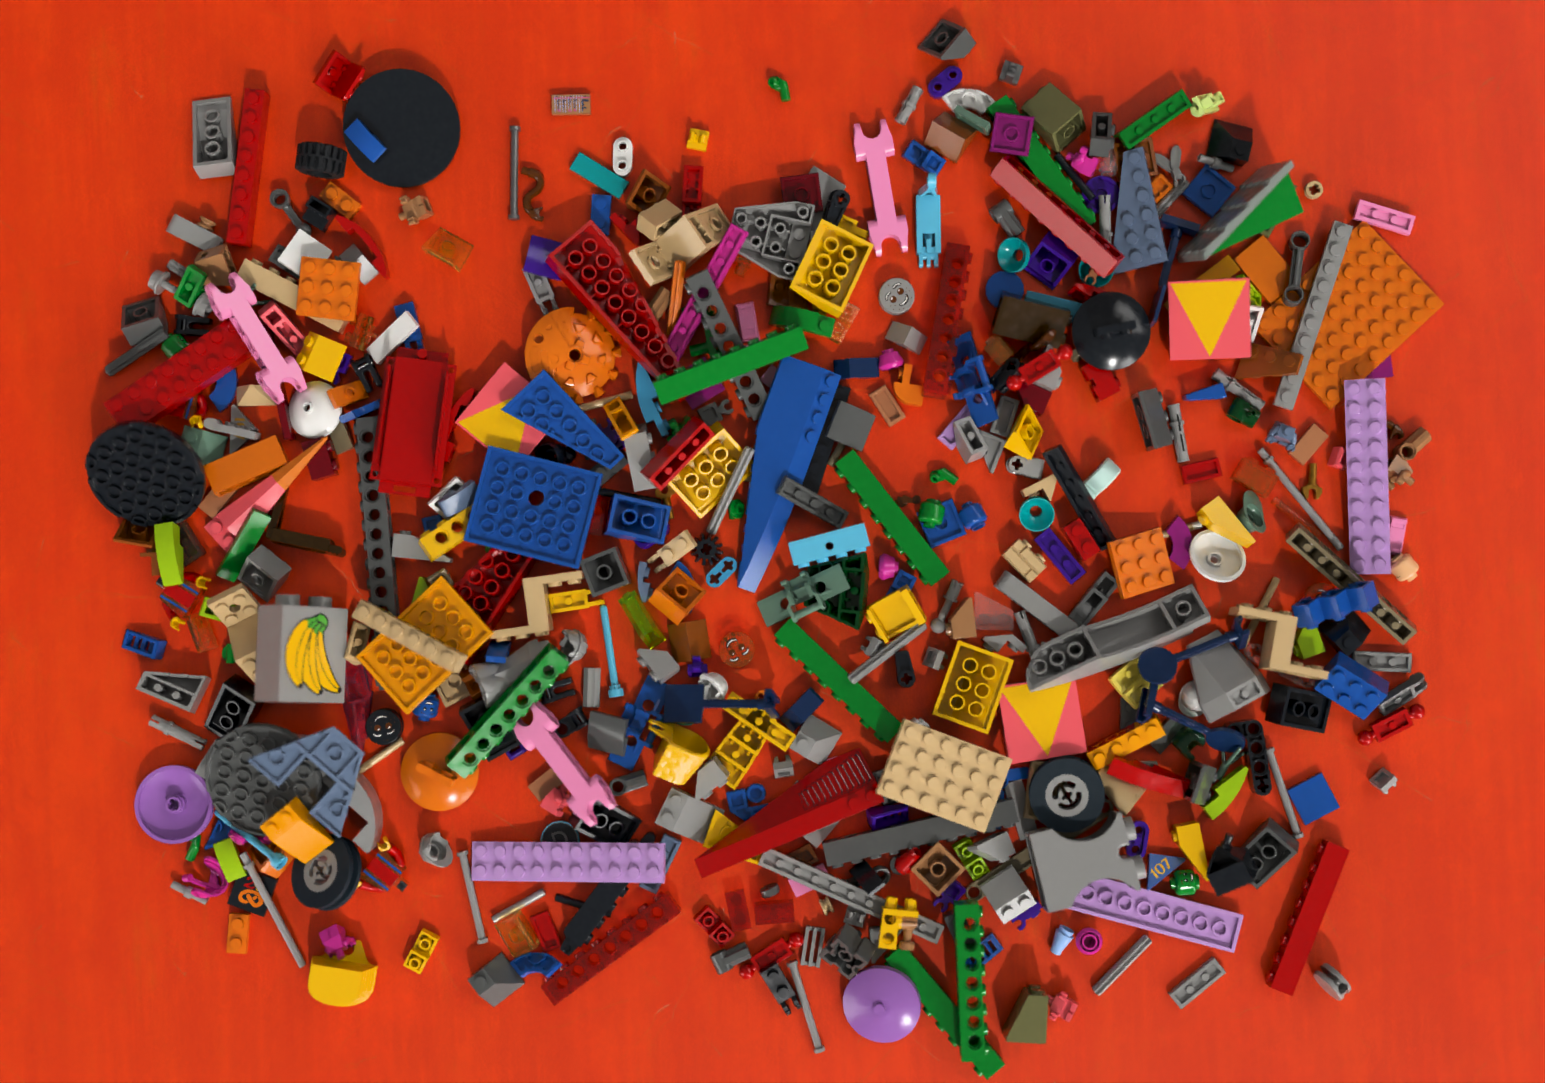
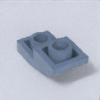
M469 479L457 491L450 490L438 501L445 517H450L473 504L477 491V485L474 480Z
M639 561L638 590L642 602L646 603L654 588H651V583L644 582L645 578L648 579L651 568L648 567V563Z

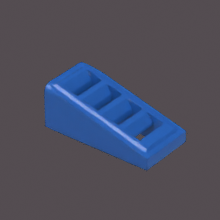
M1218 383L1183 395L1181 398L1183 401L1216 400L1226 398L1227 395L1223 383Z
M127 629L121 648L156 660L163 658L167 641ZM133 636H136L134 644L131 646Z
M990 933L980 941L990 952L988 955L985 953L984 958L981 959V964H986L1004 949L993 933ZM991 940L996 949L992 950L987 942ZM970 958L966 959V964H973Z

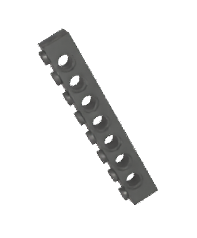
M705 268L685 278L687 283L684 284L688 295L693 294L695 301L692 303L697 313L701 311L704 317L701 322L705 330L709 329L712 337L709 339L713 347H718L719 351L724 354L729 352L723 349V344L726 341H732L734 346L739 344L740 347L744 346L708 269ZM701 287L708 289V295L705 298H700L697 294ZM710 305L716 306L717 309L713 316H709L706 313V309ZM723 323L725 325L724 332L716 333V324ZM756 370L729 379L731 383L735 382L738 388L735 390L739 401L743 399L746 405L743 409L747 418L752 417L753 421L759 419L767 393ZM743 376L750 377V383L747 386L740 384V379ZM753 393L758 394L759 397L756 403L748 401L749 396Z

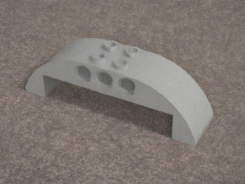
M296 734L300 738L308 736L306 734ZM321 770L323 782L331 788L335 781ZM358 772L349 806L368 823L353 841L366 853H369L377 847V842H380L383 829V811L376 790L370 781Z

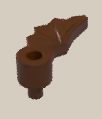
M903 495L894 502L898 507H904L908 503L919 504L921 498L917 495L913 496V498Z

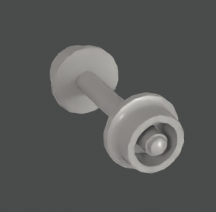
M155 270L148 281V287L153 289L156 295L161 294L165 289L175 294L178 288L169 283L171 274L168 271ZM202 293L194 304L192 314L206 318L213 310L207 294Z

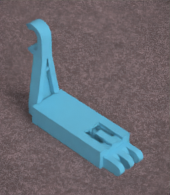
M928 173L927 183L918 189V195L915 197L916 255H918L919 268H923V260H926V268H931V260H934V268H938V255L941 254L940 195H938L936 187V173Z

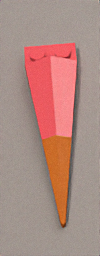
M328 436L323 437L220 511L204 527L226 553L251 510L255 508L268 514L304 467L328 440Z

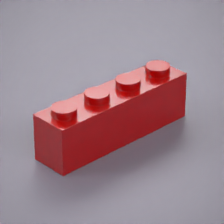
M693 416L640 473L653 486L662 491L715 436L714 432L702 420Z

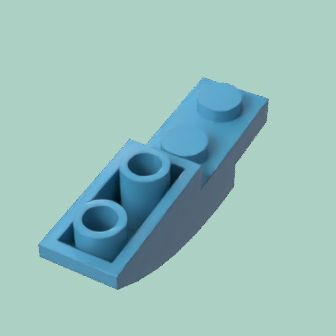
M637 363L636 390L641 412L646 423L655 422L662 438L670 435L668 430L671 427L666 419L662 420L659 414L662 412L658 401L653 402L654 399L658 398V395L649 377L650 374Z

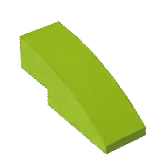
M173 521L155 524L156 554L163 586L184 584L183 547L180 545V526Z
M1241 764L1211 787L1215 794L1210 797L1208 802H1205V805H1200L1210 819L1214 820L1236 797L1248 772L1246 766Z

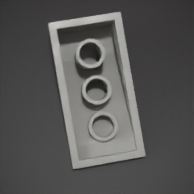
M231 96L192 101L193 168L200 179L234 175L237 141Z

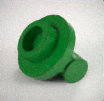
M739 499L730 502L728 507L729 520L739 519L744 515L745 508Z
M227 644L222 650V656L226 663H235L231 644Z

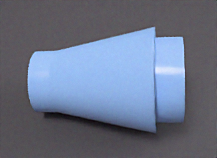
M1060 925L1059 928H1056L1050 951L1060 956L1074 938V931L1065 925Z

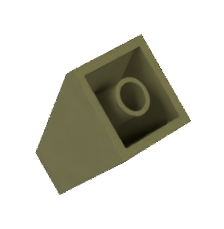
M1051 82L1042 87L1034 97L1027 100L1021 107L1022 113L1025 116L1035 117L1034 130L1056 154L1064 150L1086 130L1081 108Z
M1030 984L1029 987H1023L1002 1028V1034L1006 1042L1046 1044L1049 996L1040 985Z

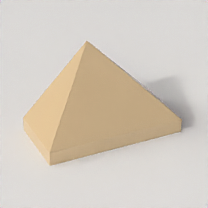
M250 384L239 386L236 389L238 407L276 406V403L263 391L260 385Z

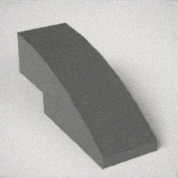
M1103 570L1068 617L1079 626H1086L1117 588L1116 579Z

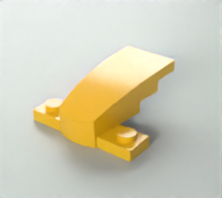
M732 691L727 699L743 698ZM722 708L739 721L729 731L708 760L716 755L730 773L726 785L733 790L737 788L766 740L786 752L797 736L776 722V719H771L765 710H758V708Z

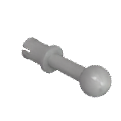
M952 579L946 595H943L946 600L938 618L932 620L930 624L931 630L934 633H942L945 630V619L952 603L958 602L956 599L964 585L963 583H958L957 580Z

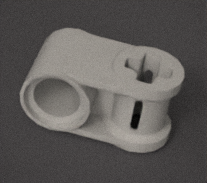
M1022 456L1010 457L1005 465L1009 473L1041 480L1045 460L1039 458L1028 460ZM1017 460V464H1020V467L1015 469L1012 462Z

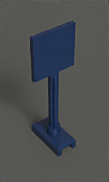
M1164 213L1162 218L1159 219L1161 228L1171 230L1169 236L1171 239L1167 250L1169 261L1163 264L1158 282V291L1154 294L1149 311L1150 329L1157 322L1178 242L1181 240L1182 234L1195 237L1201 225Z
M666 684L663 723H702L704 708H758V710H765L771 719H779V714L774 706H776V703H780V699L773 689H764V698L704 699V684Z

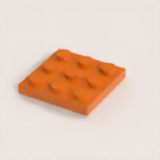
M302 256L296 315L356 322L362 263Z
M1161 527L1107 542L1120 599L1133 597L1175 583Z

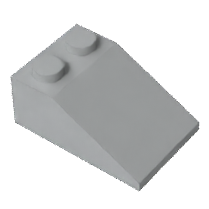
M672 785L655 823L703 844L714 810L716 809L724 814L725 810L703 799L697 801L694 795Z

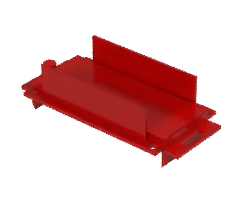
M398 347L396 357L386 356L369 478L380 480L378 492L430 499L432 487L441 488L457 365L448 364L449 353ZM389 360L393 361L392 365L388 364ZM450 368L454 369L453 373H449ZM374 471H377L378 475L373 476L372 473ZM439 479L440 482L438 484H435L434 480ZM394 485L416 488L415 493L394 491Z

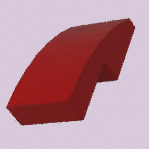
M707 904L693 917L694 921L721 948L736 935Z

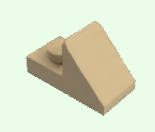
M1052 474L1021 490L1020 493L1023 498L1027 496L1030 498L1039 495L1038 490L1041 489L1045 499L1051 502L1057 479Z

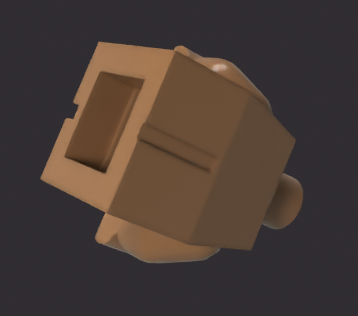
M404 195L399 198L401 200L400 203L403 205V212L399 213L398 216L401 221L407 219L410 226L419 224V220H424L434 215L428 197L418 195L411 200Z
M1398 454L1388 459L1390 491L1394 489V483L1403 485L1405 482L1411 486L1415 482V479L1411 477L1413 473L1412 468Z

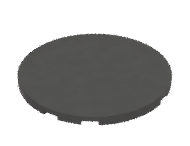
M250 723L229 731L212 748L205 767L206 789L210 794L215 809L221 816L230 821L232 826L252 835L265 837L267 835L260 826L294 797L297 796L309 811L321 799L323 788L321 769L307 757L279 787L248 762V759L300 739L296 734L274 724Z

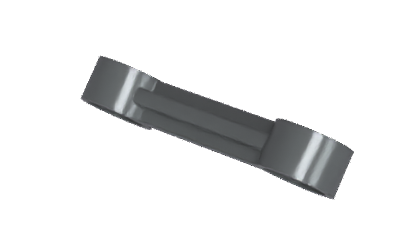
M1304 231L1294 232L1288 242L1289 248L1292 250L1288 287L1282 294V301L1288 307L1298 306L1304 297L1300 282L1304 251L1310 244V236ZM1293 238H1303L1306 245L1303 247L1296 246L1293 243ZM1288 291H1295L1299 295V300H1289L1286 293Z

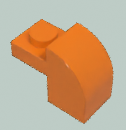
M904 364L903 368H899L898 379L901 382L893 383V392L901 403L921 407L925 386L910 384L912 364Z

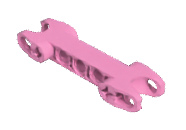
M886 119L880 120V134L873 139L863 135L859 123L854 124L853 148L856 162L866 161L875 220L867 221L868 236L870 242L874 244L875 256L881 257V244L886 238L896 239L902 253L908 252L906 215L896 216L886 157L895 156L893 138Z
M235 271L228 276L232 293H222L214 284H207L205 291L212 310L221 321L229 317L261 370L256 372L255 376L263 391L277 405L285 400L280 388L282 382L291 383L300 393L305 391L307 385L298 363L291 355L283 359L251 306L257 304V299L249 285Z
M539 701L534 702L530 706L534 715L532 723L527 725L519 718L513 728L516 737L527 750L532 751L535 747L538 749L572 794L566 800L568 806L574 814L590 827L595 826L598 823L593 811V805L596 800H599L610 810L618 806L610 787L598 774H595L592 778L589 777L555 732L560 726L558 719Z

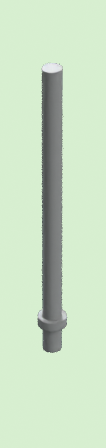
M1263 447L1259 449L1257 453L1264 460V465L1269 466L1337 551L1341 550L1344 545L1273 460L1274 457L1270 456Z
M246 851L241 853L239 856L244 864L243 868L244 870L247 869L299 968L305 966L306 962L256 871L254 861H251Z

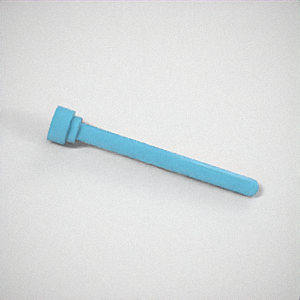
M601 605L600 615L611 682L608 695L609 698L624 696V690L621 688V684L619 685L608 609L606 605Z
M217 810L214 811L215 816L268 857L272 867L280 870L285 866L288 858L284 854L273 852L255 836L232 826V823L224 816H221Z

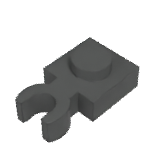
M725 399L721 402L720 406L717 407L716 403L713 402L698 409L697 413L700 419L710 427L717 420L718 422L723 421L722 414L730 415L734 409L726 410L724 408V405L729 403V399Z

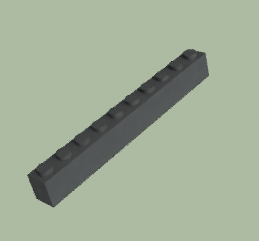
M1012 797L997 800L985 833L996 831V827L1000 826L1011 828L1015 826V823L1019 822ZM932 815L874 831L867 830L825 840L822 842L827 866L839 868L844 866L843 863L851 861V864L862 862V859L870 857L871 860L878 859L884 853L895 855L901 853L900 850L908 848L910 850L913 847L919 849V845L923 844L933 846L937 841L944 839L947 842L955 841L958 839L957 836L965 835V837H972L977 835L979 831Z

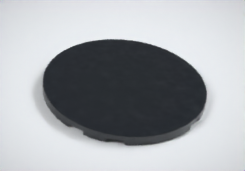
M391 69L371 76L354 91L344 112L343 136L351 158L366 175L388 186L406 188L428 183L446 170L454 159L459 146L461 125L454 101L437 81L414 70ZM357 118L387 148L374 163L344 133Z
M126 421L114 424L96 437L86 455L85 469H87V480L92 492L106 509L117 517L121 516L131 521L132 524L143 527L172 521L178 524L190 517L203 499L206 489V477L200 458L187 441L177 433L161 425L146 421Z

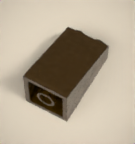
M1002 290L991 330L992 333L1035 343L1041 339L1045 332L1055 329L1057 333L1049 345L1058 349L1060 345L1065 343L1067 334L1064 332L1066 326H1070L1073 315H1070V309Z

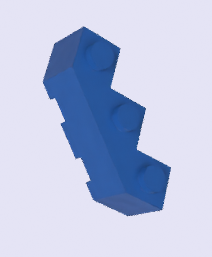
M1354 582L1348 584L1349 588L1339 590L1335 588L1322 592L1321 596L1311 599L1309 596L1299 600L1291 606L1294 616L1298 617L1297 627H1306L1310 630L1317 628L1318 624L1325 619L1340 621L1345 619V616L1352 611L1361 610L1362 613L1373 610V607L1380 603L1374 582Z

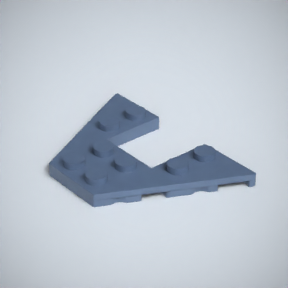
M331 726L248 759V762L278 787L306 757L330 776L335 783L310 809L309 813L338 838L341 837L364 751L335 726Z

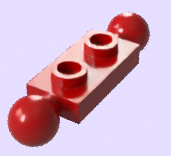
M1063 344L1058 347L1057 353H1054L1051 348L1018 368L1017 371L1020 375L1009 376L1006 381L1007 387L1012 391H1016L1021 388L1022 382L1029 386L1062 366L1059 361L1060 359L1068 360L1073 354L1071 346Z
M1413 704L1409 711L1405 707H1401L1370 723L1371 731L1363 730L1359 732L1357 740L1363 746L1370 745L1373 742V738L1380 743L1413 726L1414 724L1411 719L1423 718L1425 708L1421 704Z
M793 932L789 935L787 941L782 936L750 958L752 964H743L740 967V976L743 979H751L756 970L759 972V970L775 961L777 963L782 962L793 954L791 947L797 948L803 944V935L799 932Z

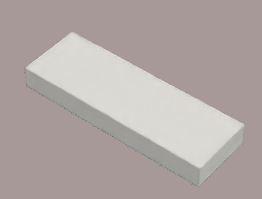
M405 311L366 350L377 364H381L386 359V356H390L420 325L409 311Z

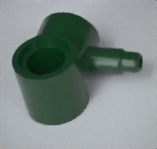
M1235 397L1225 415L1231 420L1251 429L1259 419L1261 412L1253 408L1247 401Z

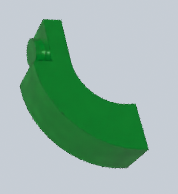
M774 305L769 325L784 329L785 326L795 323L796 326L800 325L804 332L831 338L835 319L806 309Z

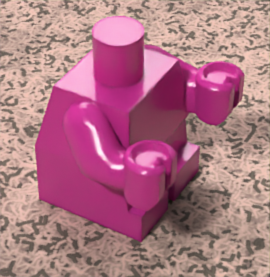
M1081 146L1079 153L1073 154L1068 152L1066 160L1072 162L1071 166L1088 177L1093 176L1100 158L1089 157V147Z
M334 924L319 932V935L325 946L324 951L329 957L332 958L334 955L337 956L338 960L345 958L343 951L348 949V946L353 947V944L356 945L354 937H346L344 927L338 924Z

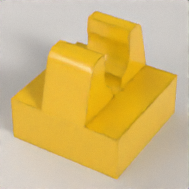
M690 128L687 148L706 152L709 131Z

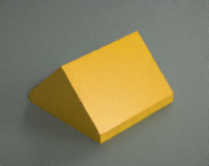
M1029 404L1024 406L1016 418L1004 445L1005 448L1028 460L1032 459L1044 432Z

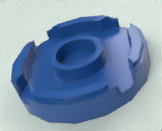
M999 271L993 274L987 281L985 296L988 302L997 308L1002 290L1023 296L1024 285L1020 277L1015 273Z

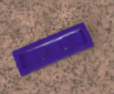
M1050 527L1033 539L1070 585L1086 573Z

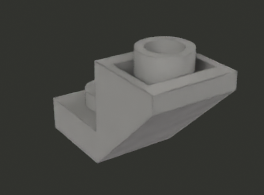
M1013 634L983 636L981 638L984 642L983 646L990 652L993 650L999 652L1007 641L1009 642L1007 646L1015 653L1018 651L1023 653L1027 649V646Z

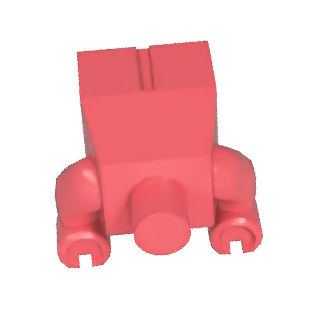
M564 784L561 785L560 789L554 787L545 796L540 807L555 816L562 817L564 813L562 810L564 806H568L566 800L570 796L566 793L568 791L567 787Z
M1064 991L1059 992L1055 998L1048 994V1003L1051 1004L1048 1018L1055 1021L1059 1016L1065 1021L1070 1022L1079 1003L1069 998L1068 993Z

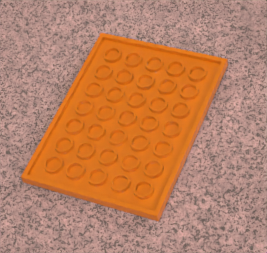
M1360 222L1351 232L1302 381L1329 410L1345 397L1344 380L1366 378L1444 305L1442 300L1367 222ZM1320 260L1301 277L1300 287L1303 289L1304 297L1298 306H1286L1281 296L1263 312L1257 334L1269 347L1285 351L1291 350ZM1288 291L1286 293L1289 300H1299V295L1295 291Z

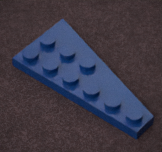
M545 370L501 409L609 469H612L625 457Z

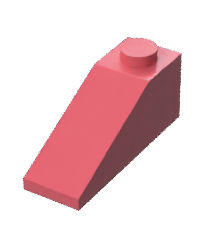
M272 299L258 311L259 317L297 357L303 348L305 335L275 300Z

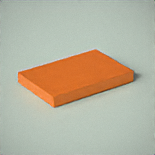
M1264 235L1233 259L1245 277H1250L1251 284L1269 305L1280 297L1288 287L1290 266Z

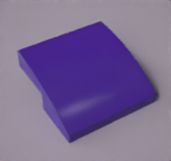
M532 235L523 272L561 281L545 261L548 255L562 243Z

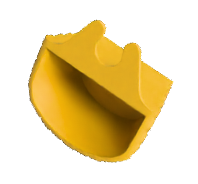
M649 719L651 724L663 729L660 730L650 725L648 729L662 737L654 756L653 775L677 785H684L700 765L703 764L704 760L708 758L710 748L707 742L694 731L675 723H663Z
M356 940L353 953L345 955V958L338 960L337 956L334 955L330 958L327 953L322 956H312L308 979L309 993L317 1001L331 1006L346 1007L360 1004L366 1001L374 991L378 966L368 962L360 940Z

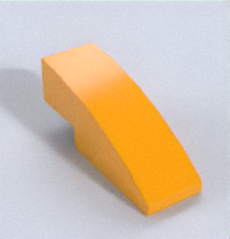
M620 396L603 405L622 441L639 431Z

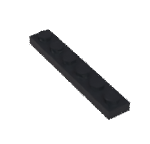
M839 384L802 484L818 494L834 444V440L825 437L826 431L838 401L847 402L851 388Z
M1059 444L1045 450L1042 455L1078 517L1082 520L1100 550L1108 549L1107 542L1116 539L1062 445Z

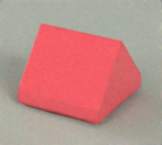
M1333 447L1327 465L1345 470L1347 465L1346 449L1343 447Z

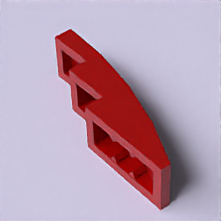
M684 165L681 218L688 213L702 209L704 166Z
M1118 755L1114 756L1106 773L1139 787L1183 798L1191 780L1156 764L1151 767L1134 759V762H1131Z

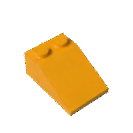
M297 796L271 815L260 826L273 843L304 864L335 841L317 819L309 813V810Z

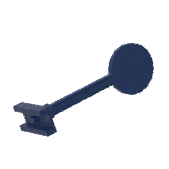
M1238 616L1234 618L1231 630L1225 632L1224 635L1179 653L1172 654L1167 649L1161 647L1149 648L1139 657V674L1149 683L1165 684L1173 679L1177 672V663L1225 643L1234 642L1238 650L1245 648L1250 630L1246 629L1243 631L1241 628L1243 618Z
M1150 683L1149 689H1142L1135 722L1144 724L1152 717L1153 712L1159 713L1197 732L1205 734L1208 745L1216 750L1231 753L1238 747L1242 749L1245 747V738L1238 731L1224 727L1210 729L1156 701L1157 684Z

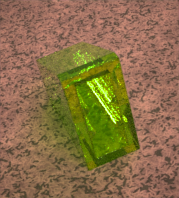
M635 590L627 592L618 600L638 636L649 649L666 640L663 632Z

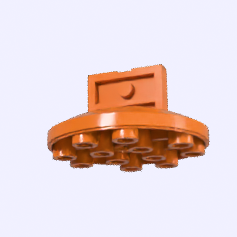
M450 733L428 734L415 741L405 753L401 764L402 784L408 796L421 807L433 811H446L458 807L473 794L479 780V764L475 772L468 775L465 779L446 765L445 757L460 742V737ZM467 753L465 757H471L474 753Z

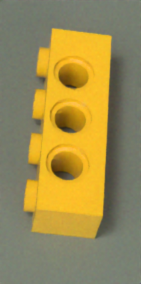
M473 504L465 510L454 514L450 520L443 519L436 525L437 528L433 531L427 530L420 535L421 539H419L418 544L431 562L464 541L469 521L468 514L471 513ZM459 524L462 527V531L455 532L452 529V525ZM441 534L446 538V541L439 543L435 536Z

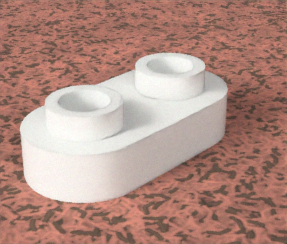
M620 137L613 144V170L618 176L626 177L630 175L633 168V145L628 138ZM621 144H626L624 150L619 148ZM625 163L626 167L620 169L619 164Z

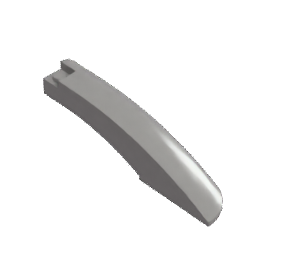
M1190 584L1132 611L1090 625H1082L1046 642L1034 652L1026 670L1028 688L1030 692L1043 690L1121 665L1140 657L1149 648L1164 647L1192 634L1194 629L1211 622V615L1193 584Z

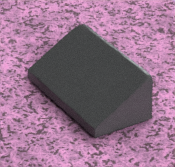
M1167 717L1162 723L1166 735L1149 744L1161 754L1184 730L1185 725Z

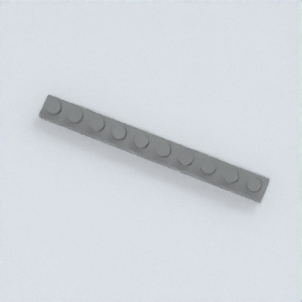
M1336 220L1332 223L1290 352L1302 354L1304 358L1298 375L1281 377L1272 405L1290 411L1294 408L1353 229L1351 225Z
M775 849L762 853L758 865L874 917L881 918L882 906L885 905V898L876 894L870 897L862 888ZM919 914L918 924L913 929V934L937 944L945 926Z

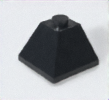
M1215 119L1206 156L1211 158L1215 156L1221 158L1223 162L1238 166L1245 165L1248 162L1253 143L1252 128Z
M1354 611L1347 614L1346 618L1340 621L1325 619L1317 627L1318 631L1337 652L1341 651L1347 656L1363 644L1371 631Z

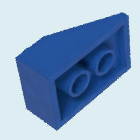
M614 493L610 499L603 535L626 540L664 544L671 506Z

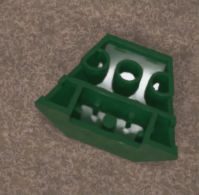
M866 552L808 566L807 572L811 577L840 563L850 589L825 600L826 609H819L817 612L859 630L866 612L869 583V566ZM818 582L816 584L817 592L822 593L825 591V583ZM813 597L804 601V606L807 607L816 603V598Z

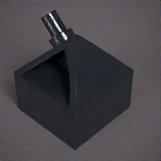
M1226 833L1224 841L1217 845L1207 869L1206 876L1217 896L1254 882L1258 872V867L1248 848L1232 846L1231 842L1234 835L1231 833Z

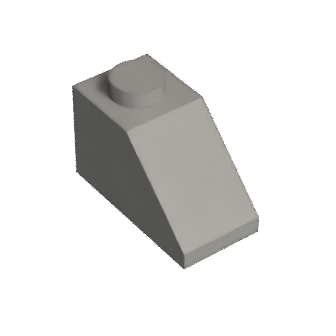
M967 416L953 422L956 447L965 464L981 459L988 450V446L972 417Z
M1008 831L996 832L967 847L968 851L989 861H999V863L1008 861L1010 859L1009 856L1016 853Z

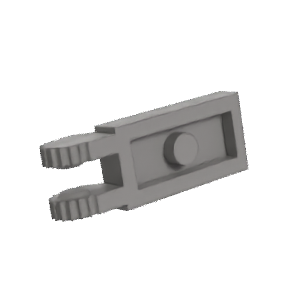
M523 272L543 315L545 316L549 313L544 305V302L548 300L551 301L553 310L559 309L548 279Z
M205 418L203 422L204 427L207 429L258 441L262 434L255 432L256 428L244 425V429L236 428V423L225 421L224 425L221 420L214 418Z

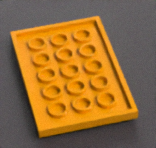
M440 576L398 616L402 620L468 655L467 659L494 634L444 576ZM382 633L356 656L405 714L408 715L453 673Z

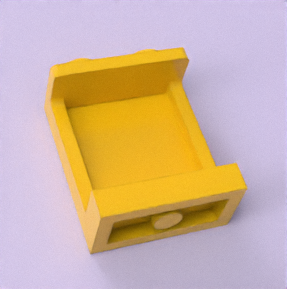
M908 584L866 607L867 613H865L870 624L873 623L876 627L875 633L879 640L883 639L885 644L889 642L890 638L916 624L920 626L927 619Z

